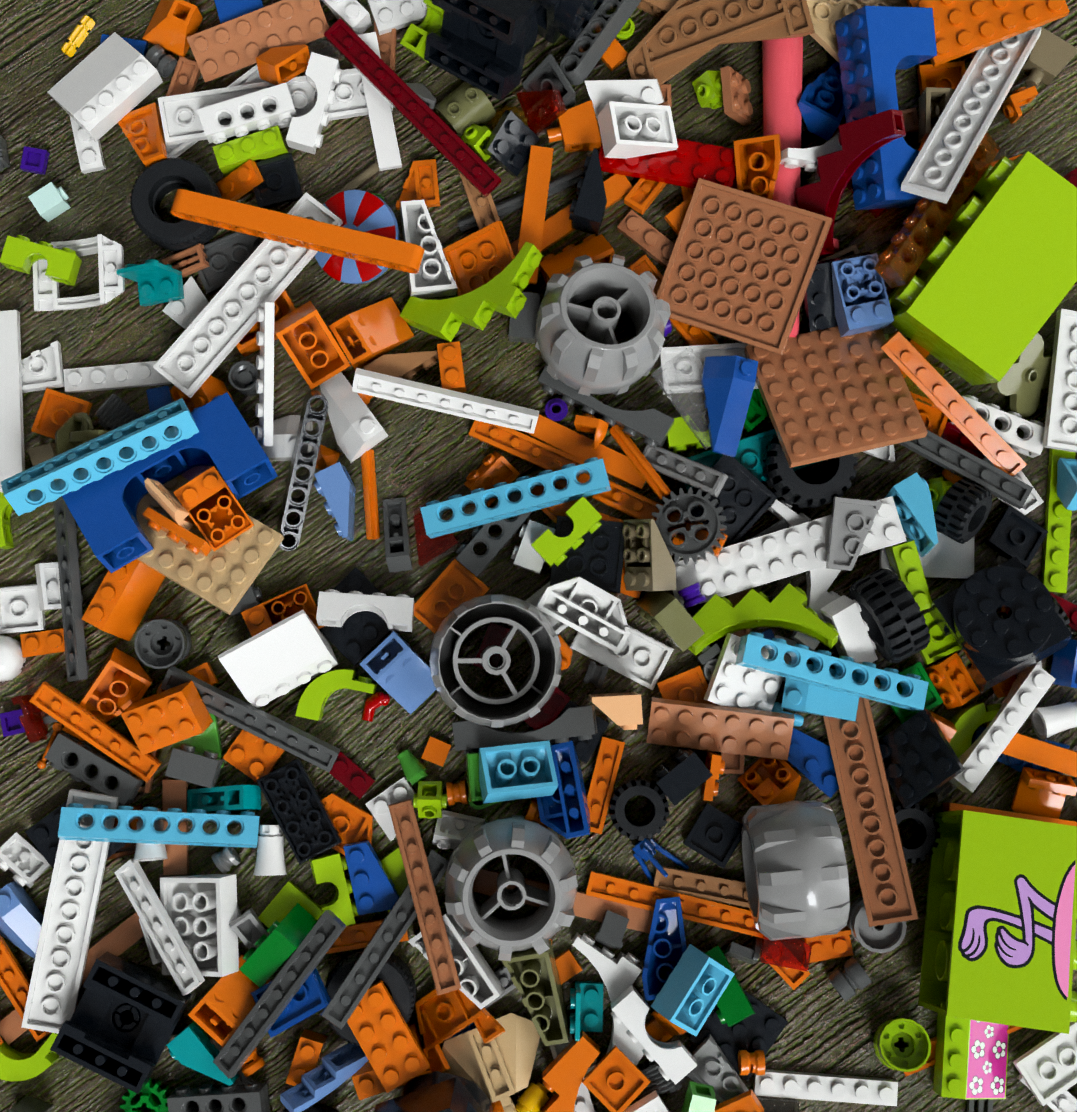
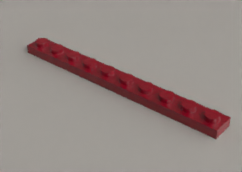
M341 18L324 33L325 38L485 198L502 182Z

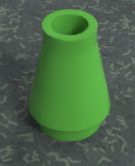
M409 749L397 756L406 780L412 786L428 777L426 773L427 768Z

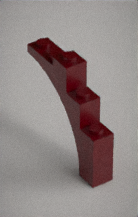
M890 109L839 125L840 133L838 140L842 150L817 157V174L820 177V181L796 188V204L799 208L833 219L820 256L834 254L833 229L838 204L855 171L870 155L882 146L906 136L902 111Z

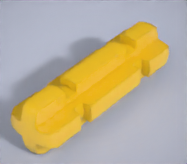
M87 15L81 18L79 21L81 24L76 25L67 38L69 41L65 42L61 47V51L69 57L74 56L77 51L76 47L79 48L89 33L87 31H91L95 26L94 20Z

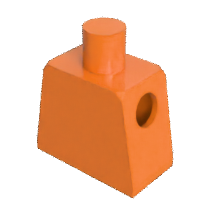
M592 100L557 115L558 127L546 129L548 142L552 143L562 140L564 152L593 151L594 148L597 150L601 149L602 140Z

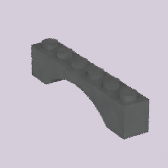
M547 365L545 366L538 379L539 384L542 386L541 390L550 395L556 393L562 396L561 400L571 406L574 403L578 404L586 414H597L603 417L602 420L612 427L617 424L623 428L622 431L631 437L638 435L644 438L643 442L653 448L656 445L659 447L663 446L674 424L672 417L654 408L643 411L616 409L603 404L591 395L578 394L577 390L568 387L560 380L553 379L546 371Z
M594 704L570 707L551 724L527 732H513L496 727L491 728L468 720L452 723L455 751L462 750L463 754L477 753L476 748L540 742L555 739V743L569 742V737L577 736L579 741L593 739V734L598 733Z

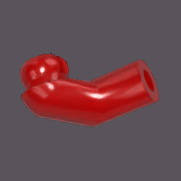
M376 692L368 697L364 704L361 719L373 722L375 709L381 705L387 706L390 702L389 695L383 692Z

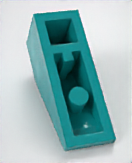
M243 784L187 790V813H192L193 809L207 810L206 813H213L218 810L231 812L261 810V788L257 785Z
M195 1021L166 1045L169 1048L168 1051L171 1057L178 1060L182 1065L228 1086H231L239 1077L238 1073H236L234 1077L228 1079L213 1063L220 1051L211 1043L209 1037Z

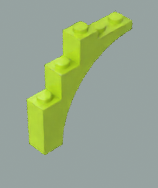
M525 242L507 267L486 284L458 297L442 300H427L410 296L399 316L410 326L449 342L453 340L462 323L483 331L491 320L494 311L516 319L527 300L522 292L527 287L535 269L539 266L543 255L534 244Z
M789 583L771 603L764 593H757L754 589H751L734 608L727 598H721L715 594L692 617L705 634L694 642L688 650L696 656L709 644L727 635V633L756 627H780L798 631L815 638L832 649L838 641V633L832 624L824 623L819 619L818 614L813 609L806 608V593L801 588L793 587Z

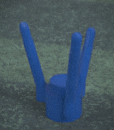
M644 838L643 841H639L632 848L635 852L633 856L639 862L651 885H653L654 879L644 860L646 862L650 860L664 877L668 876V873L653 857L656 854L654 848L685 870L689 869L688 865L658 845L653 838L650 840Z

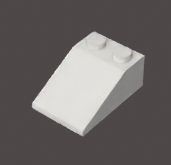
M609 101L597 116L605 158L627 159L673 151L678 148L670 106Z

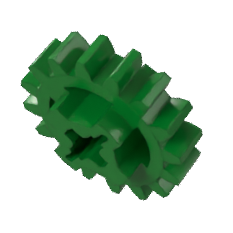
M150 1078L140 1091L142 1092L140 1098L134 1100L137 1093L128 1089V1092L122 1096L125 1102H122L119 1108L125 1109V1112H168L167 1098L170 1096L166 1095L168 1087L166 1086L161 1089V1081L154 1085L152 1084V1078Z

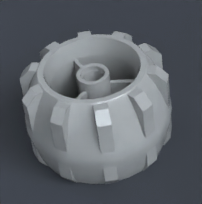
M613 254L611 263H593L591 257L587 255L575 258L571 272L566 275H552L547 283L544 298L538 309L534 335L535 347L540 350L542 358L547 365L546 371L553 379L560 380L568 387L577 390L578 394L590 396V394L602 395L613 393L614 395H619L627 392L629 386L636 383L643 376H648L663 347L665 326L671 315L670 305L662 299H657L653 291L657 278L650 271H645L638 275L633 270L624 267V256ZM596 300L592 309L577 305L584 301ZM626 312L634 324L636 337L618 344L614 331L619 317ZM578 330L584 331L585 336H583Z
M503 594L475 597L452 610L436 631L431 644L429 660L431 677L441 699L460 717L475 724L491 728L516 724L539 713L540 709L550 699L555 688L558 687L562 676L560 675L562 663L561 643L549 620L530 603L517 597ZM490 622H502L511 625L500 646L491 645L486 647L482 651L480 658H458L463 640L478 626ZM516 630L520 631L526 638L532 655L530 672L518 689H515L506 673L511 663L510 655L506 648ZM493 654H500L503 659L502 664L498 667H492L489 663V658ZM458 663H481L488 673L493 675L501 674L512 693L499 697H489L473 691L461 678Z
M816 800L788 801L781 804L751 806L742 819L741 842L747 897L756 929L770 941L837 934L847 925L849 917V877L840 828L831 806Z
M512 815L511 818L497 819L488 823L482 821L475 825L474 830L454 848L448 862L445 875V906L447 915L453 916L455 922L463 931L462 940L470 948L479 943L484 947L497 950L498 960L511 961V955L514 951H524L533 947L540 955L550 949L549 939L562 926L570 927L575 917L573 906L578 887L575 865L569 851L559 839L558 834L549 827L546 829L538 823L525 820L522 815ZM508 854L526 856L538 863L549 879L548 891L525 884L523 874L518 869L510 868ZM502 856L504 870L497 877V891L480 905L473 890L475 877L488 861ZM508 885H516V886H517V887L514 888V889H507V888H506ZM525 900L541 904L532 914L520 919L506 920L491 915L500 905L507 910H516L525 903Z

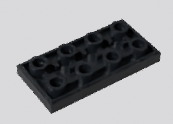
M300 758L256 780L299 865L343 842Z

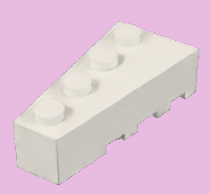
M401 201L400 216L403 241L424 248L419 273L407 272L410 296L431 298L456 295L458 287L452 277L451 269L444 256L425 201Z
M446 913L442 917L461 985L459 990L476 1006L482 1009L506 990L477 946L475 945L470 948L462 940L463 931L455 922L453 916ZM420 932L408 942L413 947H416L428 960Z

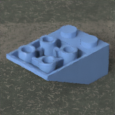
M877 253L831 263L835 317L840 337L883 329L894 321Z
M337 462L315 473L316 481L313 483L318 493L323 497L325 496L327 500L323 504L328 514L332 515L333 518L335 517L337 521L334 523V527L338 535L353 541L356 488L346 467Z
M393 631L360 663L363 669L409 714H412L436 691L431 677L430 666L396 631Z

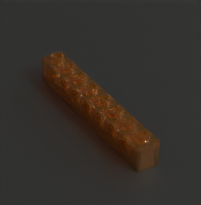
M988 132L983 137L947 204L925 197L919 200L915 205L916 209L904 220L902 229L891 239L892 243L888 249L879 256V261L874 269L891 288L909 283L1001 149Z

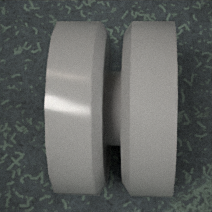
M863 896L853 902L850 907L847 925L851 929L854 939L871 952L886 953L894 950L901 944L906 934V921L869 927Z

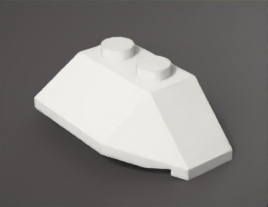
M580 576L548 586L536 606L538 610L618 654L630 634L621 600Z

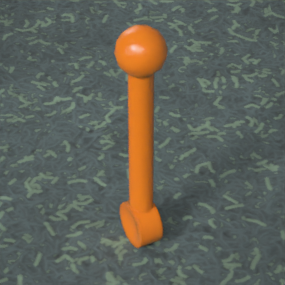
M59 722L53 724L52 728L54 731L42 759L37 763L39 769L46 767L47 759L44 757L56 739L58 732L63 729V725Z

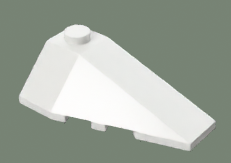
M288 415L273 420V446H261L270 461L292 460L301 415ZM313 421L306 424V430H313ZM259 425L250 427L254 436L256 427H259ZM305 444L301 447L302 453H309L312 450V445Z

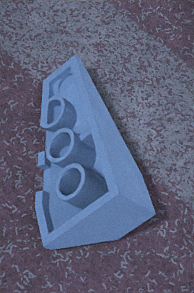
M13 881L0 889V934L35 959L44 916L25 889Z

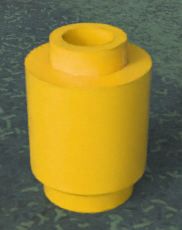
M531 1082L517 1099L516 1110L518 1112H539L549 1100L547 1096L549 1091L540 1082L536 1085Z

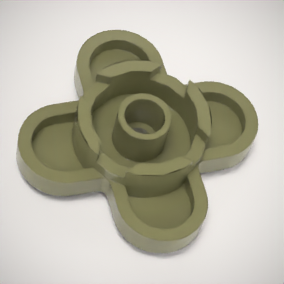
M1038 333L1001 381L991 383L994 392L1010 395V410L1019 413L1023 418L1030 417L1036 412L1040 403L1041 389L1049 387L1052 356L1043 355L1044 341Z

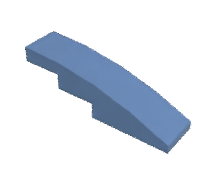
M348 1043L322 1057V1065L301 1075V1083L281 1093L280 1101L289 1112H302L338 1088L369 1060L360 1045Z

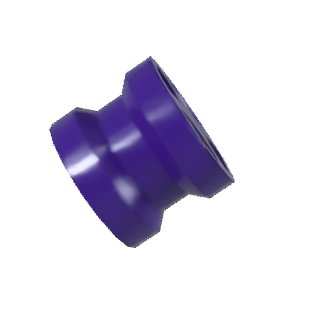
M699 582L677 591L679 596L683 597L685 609L706 600L705 595L700 592L701 586Z

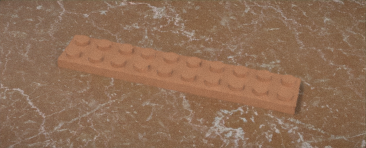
M860 697L856 722L825 716L823 718L869 927L915 920L919 919L870 701Z

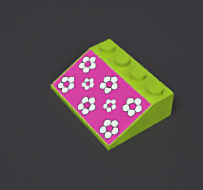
M938 1013L933 1091L941 1097L956 1099H1006L1009 1033L1007 1034L1009 1025L949 1017Z

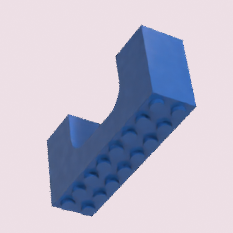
M864 6L835 21L846 123L890 109L899 110L895 79L896 69L906 70L937 56L932 8ZM901 137L882 146L870 155L852 176L855 210L915 208L939 202L901 191V184L920 151L911 148L904 138Z
M228 393L218 395L211 402L191 411L199 430L191 438L183 439L167 449L149 455L146 459L138 460L127 465L122 470L114 471L104 476L101 480L93 481L82 486L77 491H71L62 496L94 555L111 573L154 549L136 516L139 502L148 494L144 483L147 478L159 481L163 485L193 467L202 465L214 466L221 473L233 495L239 500L278 477L269 458Z

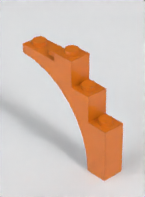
M583 1030L580 1031V1041H575L574 1038L543 1071L542 1079L544 1080V1086L551 1093L554 1091L556 1093L543 1106L540 1112H574L580 1084L588 1068L600 1054L599 1046Z

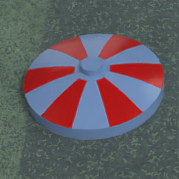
M347 190L332 196L323 204V206L342 220L343 224L340 227L399 240V227L393 211L385 201L374 194L362 190ZM319 251L315 255L320 267L330 277L349 284L371 282L388 269Z

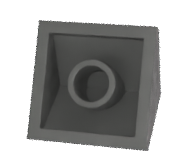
M549 54L522 83L544 121H549L559 113L575 105L576 92L552 54Z

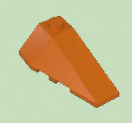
M780 134L734 141L737 190L772 200L781 162Z
M114 648L78 704L107 723L115 716L118 717L132 703L139 701L152 684V679L135 658ZM65 726L63 727V731L78 738L81 741H84V739L78 736L76 733H74Z

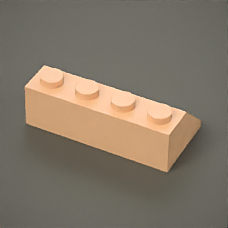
M625 692L588 695V699L620 726L621 729L634 730L637 729V725L643 724L641 694Z

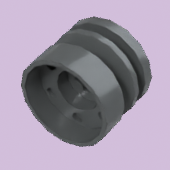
M172 618L152 620L138 630L134 640L135 652L139 660L146 666L154 669L168 668L182 662L189 655L192 646L191 634L188 628L178 620ZM167 637V641L171 644L165 647L164 644H161V640Z

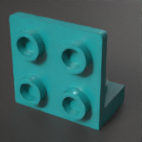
M150 259L146 260L145 264H127L125 268L116 270L118 276L138 282L139 303L141 306L146 307L184 299L182 271L172 268L171 265H164L159 263V260Z
M575 981V988H570V1009H574V1012H570V1034H574L575 1041H580L581 1030L584 1032H603V982Z

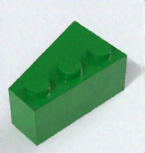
M297 903L280 923L276 920L266 931L269 933L268 937L263 934L254 944L257 947L256 950L252 947L242 959L246 962L239 970L259 988L262 987L302 943L317 923V920Z

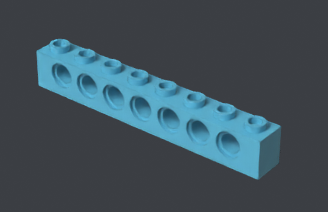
M181 398L1 481L3 495L18 516L32 512L37 507L53 502L71 491H77L82 486L101 480L104 476L114 471L122 470L127 465L146 459L149 455L167 449L183 439L191 438L199 432L198 427L186 403Z
M597 457L589 458L584 461V464L577 466L574 463L567 464L561 467L562 470L554 472L552 470H545L540 472L539 476L532 478L530 476H522L517 478L516 482L510 484L500 482L493 485L494 488L488 490L478 488L472 490L471 494L462 496V494L452 495L448 497L447 501L439 502V500L427 502L425 507L420 508L426 535L432 539L577 500L582 496L588 497L611 491L603 458L599 460ZM585 473L590 476L589 481L586 483H579L577 481L581 474ZM558 480L567 481L566 487L560 490L555 488V483ZM536 486H543L544 491L541 495L535 496L532 494ZM520 492L521 498L518 501H510L512 493ZM491 498L498 499V504L494 508L487 507V503ZM475 504V511L471 514H465L466 506ZM447 510H452V517L449 520H443V513Z
M750 632V634L741 637L736 665L911 711L924 710L929 682L920 680L921 676L900 675L898 674L899 671L893 668H884L882 670L876 668L874 663H855L854 658L847 656L836 658L831 656L832 653L829 651H810L809 646L802 644L791 646L786 644L787 641L784 639H765L763 634L757 632ZM762 647H765L769 652L767 659L761 655ZM785 653L789 654L791 657L790 665L786 664L784 661ZM808 659L814 664L812 671L807 668L806 663ZM830 665L836 669L835 677L829 672ZM853 671L858 675L857 683L852 679ZM875 677L880 680L879 689L874 684ZM898 683L902 686L903 689L901 694H899L897 691Z
M70 803L68 807H61L58 838L60 840L257 848L260 816H255V812L249 811L240 812V815H231V811L218 810L216 814H207V810L193 809L192 813H185L179 808H168L167 812L158 811L156 807H143V811L133 810L131 806H118V809H108L107 805L98 804L93 805V808H83V804ZM92 817L93 823L87 828L80 826L82 818ZM109 818L118 819V824L113 829L105 827V822ZM134 819H141L143 821L142 827L138 830H132L129 827L130 822ZM158 820H165L168 826L163 831H157L154 828L155 823ZM189 821L193 825L192 829L188 832H182L179 830L180 823ZM208 822H213L217 825V829L213 833H206L203 830V826ZM232 823H237L241 826V831L238 834H231L227 830L228 826Z

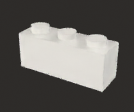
M842 595L820 609L825 622L832 624L837 630L838 641L835 647L839 657L847 656L854 658V662L862 664V662L873 663L878 660L875 653L876 645L868 635L869 627L861 617L860 612L862 610L856 600H851Z

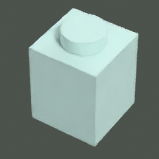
M52 182L28 196L40 216L47 222L71 208L66 201L69 199V196L61 186L57 188Z

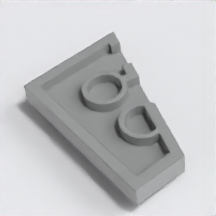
M833 497L827 569L852 571L864 545L863 542L883 502Z
M709 1034L691 1053L697 1062V1066L687 1076L696 1083L713 1086L716 1099L722 1103L749 1090L711 1034Z

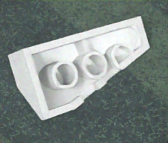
M342 372L319 385L321 393L328 402L327 412L337 445L351 463L388 437V434L357 392L352 391L351 384Z

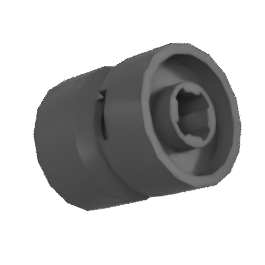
M248 361L235 363L231 367L228 376L231 385L245 396L252 397L259 394L256 393V380L260 379V370H257L256 366Z
M853 956L842 964V970L836 968L826 976L845 1002L856 994L855 989L862 990L872 983L869 976Z

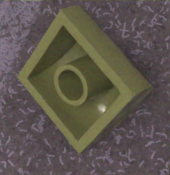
M463 82L434 106V112L459 138L462 137L464 131L472 124L482 127L496 117V111L485 93L467 82Z

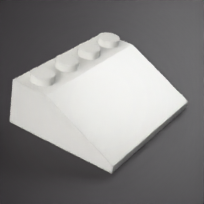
M114 32L47 93L97 142L163 81L158 70L141 53Z
M304 610L293 614L217 655L244 697L256 708L267 705L277 697L287 694L290 690L309 682L312 678L328 672L331 668L338 665L330 643Z
M236 874L161 877L160 901L201 974L210 977H224L238 972V936L229 925L238 917ZM162 959V975H171Z

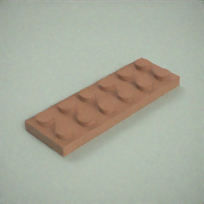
M281 0L186 38L205 83L256 64V57L273 47L303 45L325 37L324 33L330 26L319 0Z
M652 697L646 743L788 760L795 717L794 714Z

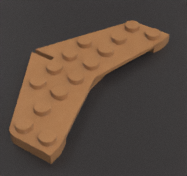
M678 0L629 53L627 64L631 79H658L659 86H661L719 44L804 37L815 33L807 0Z

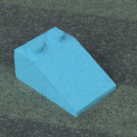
M916 472L894 485L885 498L893 496L903 531L908 538L915 540L917 551L923 558L938 543L928 483Z
M806 664L807 668L812 671L814 665ZM829 668L830 674L835 677L836 669ZM852 673V679L856 683L858 675L857 673ZM786 678L781 707L785 710L856 722L860 697Z

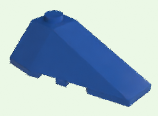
M838 61L833 63L825 73L820 74L813 83L805 87L798 102V107L808 131L827 141L830 140L845 113L840 63Z
M737 355L704 358L701 384L705 391L706 400L704 403L709 417L708 429L712 452L730 457L736 456L755 386L759 361Z
M680 896L656 899L642 971L645 1001L655 1000L657 994L668 980L670 973L674 970L682 954L687 949Z

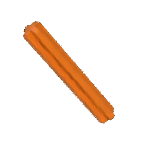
M615 424L609 430L611 436L658 498L661 500L663 496L667 498L671 490L629 435L622 431V427Z
M370 449L361 456L366 537L369 540H376L380 538L375 457L374 450Z

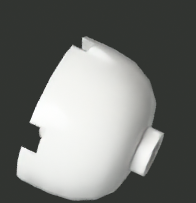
M0 635V682L12 680L21 673V668L26 658H23L21 643L18 640Z

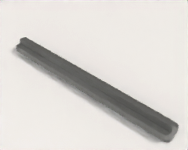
M577 169L549 182L548 197L577 185L580 177H583L582 170ZM525 192L495 204L499 218L523 208ZM473 214L458 220V226L462 233L477 228Z

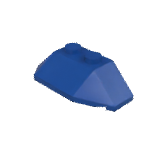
M569 741L550 745L558 787L552 796L536 797L540 821L566 839L590 835V813L582 770L574 743Z

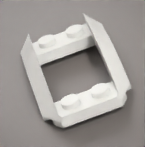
M102 234L86 239L50 243L53 245V248L59 250L62 247L76 251L78 257L98 254L99 293L60 298L59 282L52 281L45 275L48 266L47 260H38L33 264L34 311L73 310L99 306L108 303L125 291V278L118 276L116 273L117 269L124 268L123 247Z

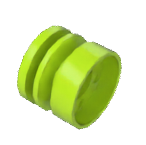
M905 1018L887 1020L877 1028L874 1034L873 1047L875 1054L880 1062L889 1069L904 1072L915 1071L925 1065L930 1056L931 1042L929 1035L922 1025L914 1020ZM899 1040L905 1044L900 1050L894 1046V1043Z

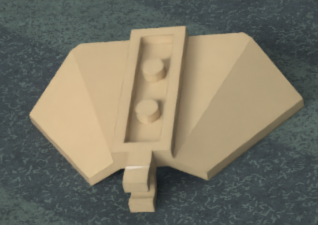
M511 1012L496 1019L503 1026L505 1032L489 1043H484L477 1028L444 1042L442 1052L450 1066V1069L444 1073L457 1075L475 1082L488 1096L491 1103L500 1100L504 1112H517L510 1095L528 1087L540 1041V1035L532 1020Z

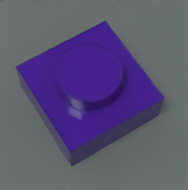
M24 146L20 169L24 172L45 175L50 153L47 150Z
M26 709L0 714L3 737L30 731Z

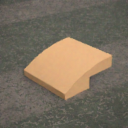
M150 478L144 481L148 493L178 525L189 531L194 526V523L188 517L190 513L159 481Z

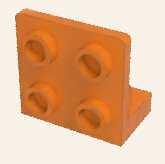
M1023 767L1011 808L1014 812L1059 819L1066 795L1076 796L1077 786L1070 776Z

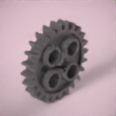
M690 487L688 494H685L683 489L680 488L679 495L677 496L671 491L670 500L663 496L662 499L665 504L663 506L656 504L659 513L652 512V516L657 519L655 523L671 557L675 555L674 561L676 563L683 558L685 565H687L689 558H692L694 563L697 564L698 557L700 556L706 561L707 552L714 556L715 553L712 548H721L718 539L725 540L726 538L720 533L727 530V526L721 524L727 520L726 516H719L724 511L723 507L715 508L719 503L718 500L715 499L710 502V493L702 497L701 489L694 494L692 487ZM701 507L704 509V513L700 517L692 516L693 509ZM673 512L681 514L680 519L676 522L669 521V516ZM705 520H709L708 524H698L704 522ZM690 521L692 524L691 530L687 531L685 528L686 522ZM672 527H673V528H679V529H675V530H673V531H671V532H668V529H669V528H672ZM700 530H707L709 532L705 540H698L696 538ZM676 535H684L685 541L681 545L673 544L674 537Z

